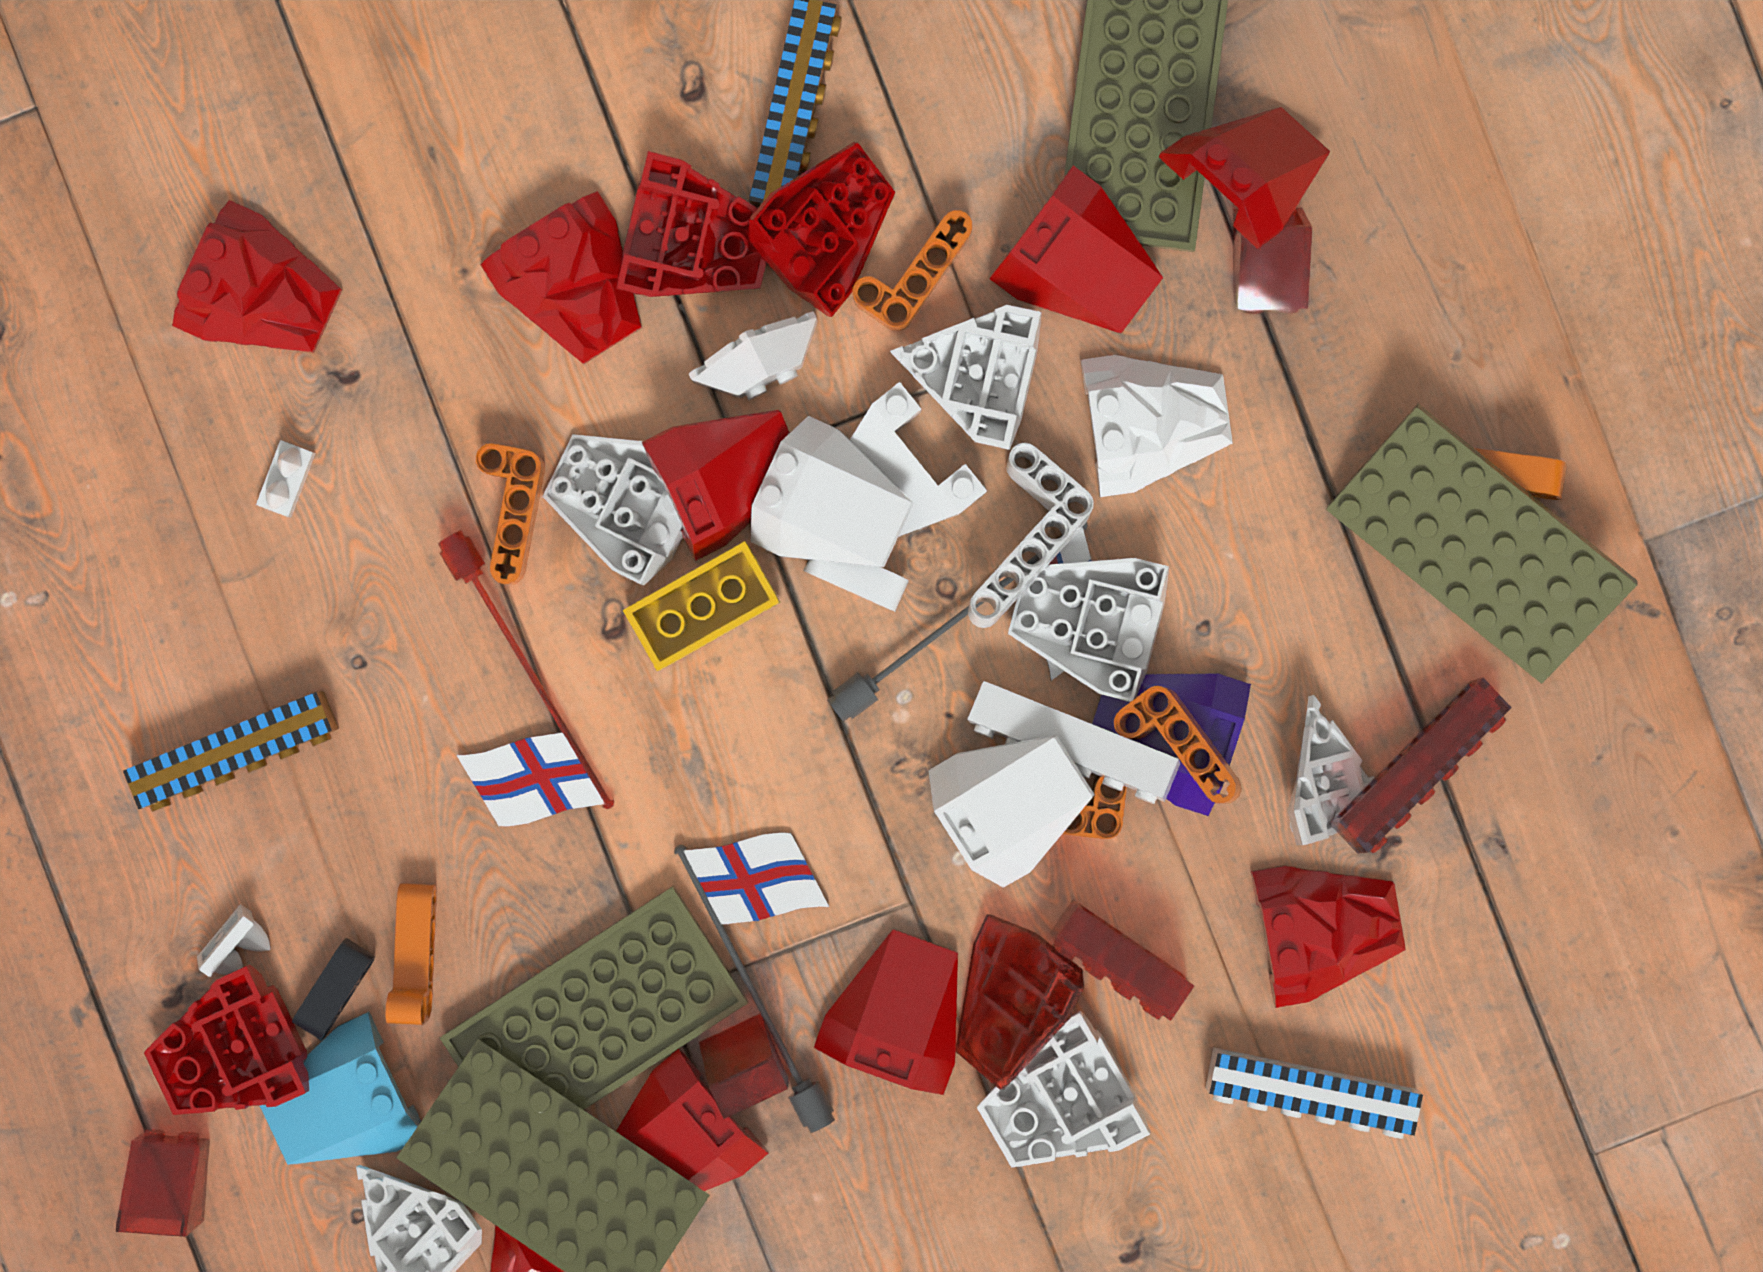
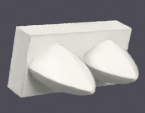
M280 440L256 505L291 518L316 453Z
M241 904L197 956L198 968L201 972L211 977L214 972L227 975L243 968L242 960L234 949L235 946L251 951H269L271 949L267 934L253 920L252 911Z

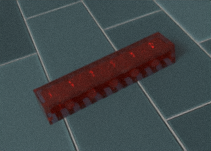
M1484 677L1470 681L1329 824L1357 854L1368 853L1369 851L1375 853L1387 842L1388 839L1385 835L1393 827L1398 829L1403 826L1412 816L1409 811L1417 803L1422 805L1428 801L1436 792L1433 787L1441 779L1446 781L1453 776L1459 769L1457 763L1465 755L1467 757L1473 755L1483 745L1480 739L1488 731L1494 733L1506 722L1507 719L1504 715L1512 707Z

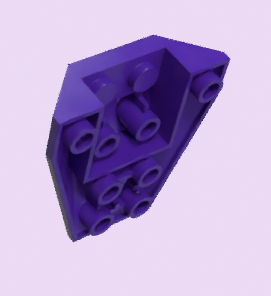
M1218 673L1146 674L1136 697L1153 686H1162L1173 690L1230 766L1245 720L1251 684ZM1160 693L1154 698L1153 706L1157 712L1164 711L1168 706V698L1164 693ZM1101 694L1092 724L1118 734L1114 728V718L1119 710L1130 702ZM1136 714L1130 715L1125 722L1126 728L1130 733L1136 732L1140 726V719ZM1180 721L1174 727V735L1179 741L1185 739L1188 736L1189 727L1185 721ZM1157 728L1146 737L1133 740L1178 758ZM1205 749L1198 751L1194 757V762L1199 769L1206 768L1210 762L1209 753ZM1179 759L1180 766L1166 799L1175 806L1209 816L1215 802H1212L1205 795ZM1214 773L1205 776V779L1208 777L1215 778L1220 786L1216 791L1219 794L1224 782L1218 780Z

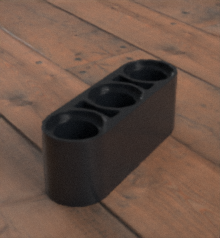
M345 938L298 1009L292 1023L322 1041L366 975L376 956L348 938Z

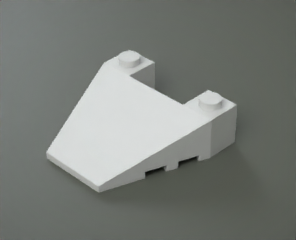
M900 382L872 403L850 439L914 503L898 537L959 515L987 492L966 464L940 485H937L899 438L896 432L921 413L919 405Z

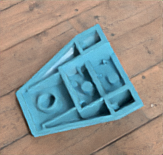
M370 1012L336 1027L307 1055L304 1065L309 1074L310 1091L276 1107L259 1105L287 1165L397 1152L403 1149L421 1123L414 1105L407 1108L379 1049V1046L384 1042Z

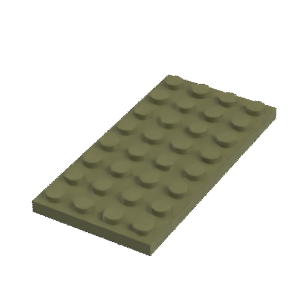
M1087 0L1064 176L1074 165L1098 183L1142 246L1187 252L1195 251L1205 177L1196 170L1183 180L1159 158V155L1183 136L1212 127L1228 0Z
M1417 404L1326 508L1329 513L1541 684L1638 585V581L1420 404Z
M672 886L442 1035L440 1039L458 1067L479 1039L584 1110L748 1004L749 1001L675 887Z
M479 1039L475 1042L396 1157L564 1272H660L710 1196Z

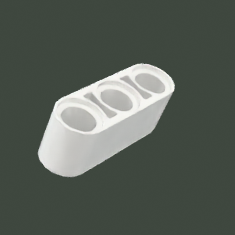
M808 559L803 570L894 612L909 582L908 579L878 566Z

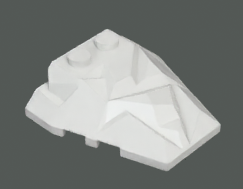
M1119 355L1080 360L1085 395H1088L1097 458L1095 468L1100 497L1134 493L1233 443L1223 374Z
M1081 1011L1051 1026L977 1106L978 1111L1011 1168L1055 1161L1057 1157L1076 1155V1157L1087 1156L1088 1152L1108 1149L1109 1152L1119 1151L1151 1133L1145 1116L1137 1104L1138 1098L1102 1034L1098 1029L1095 1030L1089 1019Z

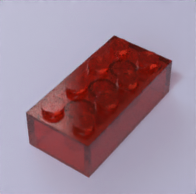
M1072 899L1050 932L1054 941L1053 946L1056 947L1055 950L1071 961L1075 956L1082 960L1081 965L1085 967L1084 970L1101 981L1104 976L1110 979L1113 989L1126 999L1131 1000L1133 996L1138 998L1142 1009L1157 1020L1164 1016L1171 1021L1195 987L1186 975L1074 899Z

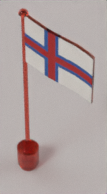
M462 530L448 536L438 543L441 552H439L440 556L456 582L463 579L465 584L473 582L561 730V733L527 737L486 752L457 754L458 759L498 826L527 824L568 809L602 805L604 809H611L615 804L614 799H609L478 577L484 574L481 568L486 565L470 536L466 537Z

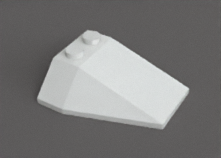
M808 416L780 442L754 499L751 511V542L781 557L885 567L914 503L840 430Z

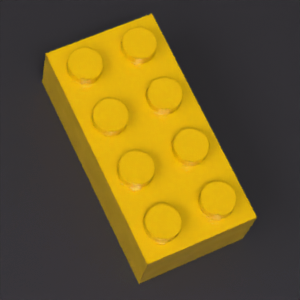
M744 541L627 607L623 612L655 669L661 671L778 605L781 601L750 546Z

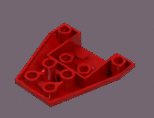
M853 142L770 193L749 218V241L789 290L828 317H833L853 292L854 284L858 281L895 195V190L860 144Z
M1073 165L989 279L1017 300L1121 334L1161 282L1163 276L1103 188Z
M779 409L673 426L641 442L654 472L665 485L684 528L681 530V533L695 561L726 546L751 522L754 499L780 442L790 434Z
M892 929L825 1014L813 1048L846 1066L906 1088L944 1095L956 1057L958 952Z
M678 1048L652 1070L616 1132L703 1191L743 1176L769 1152L747 1126L743 1129L700 1080V1071Z

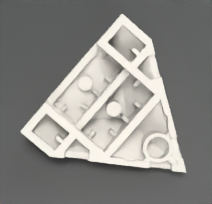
M1005 305L991 313L959 323L924 337L918 342L905 347L901 346L890 352L976 443L1010 450L1022 420L1035 365L1042 313Z
M814 311L797 319L792 317L764 325L755 331L753 329L747 330L739 335V339L735 342L727 344L704 361L705 365L692 370L688 374L696 384L738 398L747 396L748 400L754 399L767 392L766 385L776 380L781 385L798 376L796 370L803 366L818 322Z
M1314 695L1308 696L1296 781L1287 810L1290 828L1296 845L1314 843L1327 839L1330 835L1337 834L1336 830L1329 824L1330 821L1374 778V776L1368 777L1360 767L1363 760L1334 721H1328L1320 713L1321 704ZM1381 790L1340 832L1366 826L1386 806L1383 791Z
M362 1165L356 1166L358 1180L363 1179L366 1199L361 1200L369 1252L370 1256H375L377 1272H456L482 1244V1228L461 1201Z

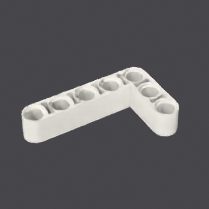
M1020 443L1012 448L1007 461V473L1013 481L1049 510V512L971 598L968 616L970 621L977 627H991L999 620L1083 527L1093 509L1094 501L1091 494L1030 443ZM1025 457L1030 460L1032 466L1027 469L1020 468L1016 465L1015 459ZM1046 479L1053 480L1058 485V489L1047 491L1042 487L1041 482ZM1078 502L1082 504L1085 511L1075 514L1069 510L1067 504ZM1051 526L1056 527L1061 531L1062 537L1051 539L1046 535L1044 529ZM1028 551L1034 552L1039 557L1040 562L1028 564L1023 560L1022 554ZM1011 577L1015 580L1017 587L1012 590L1004 589L999 584V579ZM980 602H987L992 605L994 612L991 615H982L976 610V605Z

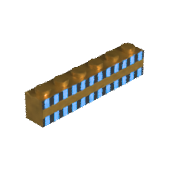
M794 0L749 198L750 204L755 207H760L770 193L798 177L801 172L808 171L811 159V152L806 151L808 139H815L819 118H814L816 104L823 105L827 88L826 84L821 83L824 70H831L835 51L829 49L832 36H839L842 16L837 15V4L819 0Z
M318 691L123 770L138 810L150 806L151 811L154 812L171 805V797L182 793L183 798L186 799L203 792V784L214 780L215 785L218 786L235 779V771L246 767L248 773L263 768L268 765L266 759L278 754L280 760L300 752L298 746L310 741L313 747L332 739L330 733L338 730L339 727L324 691Z

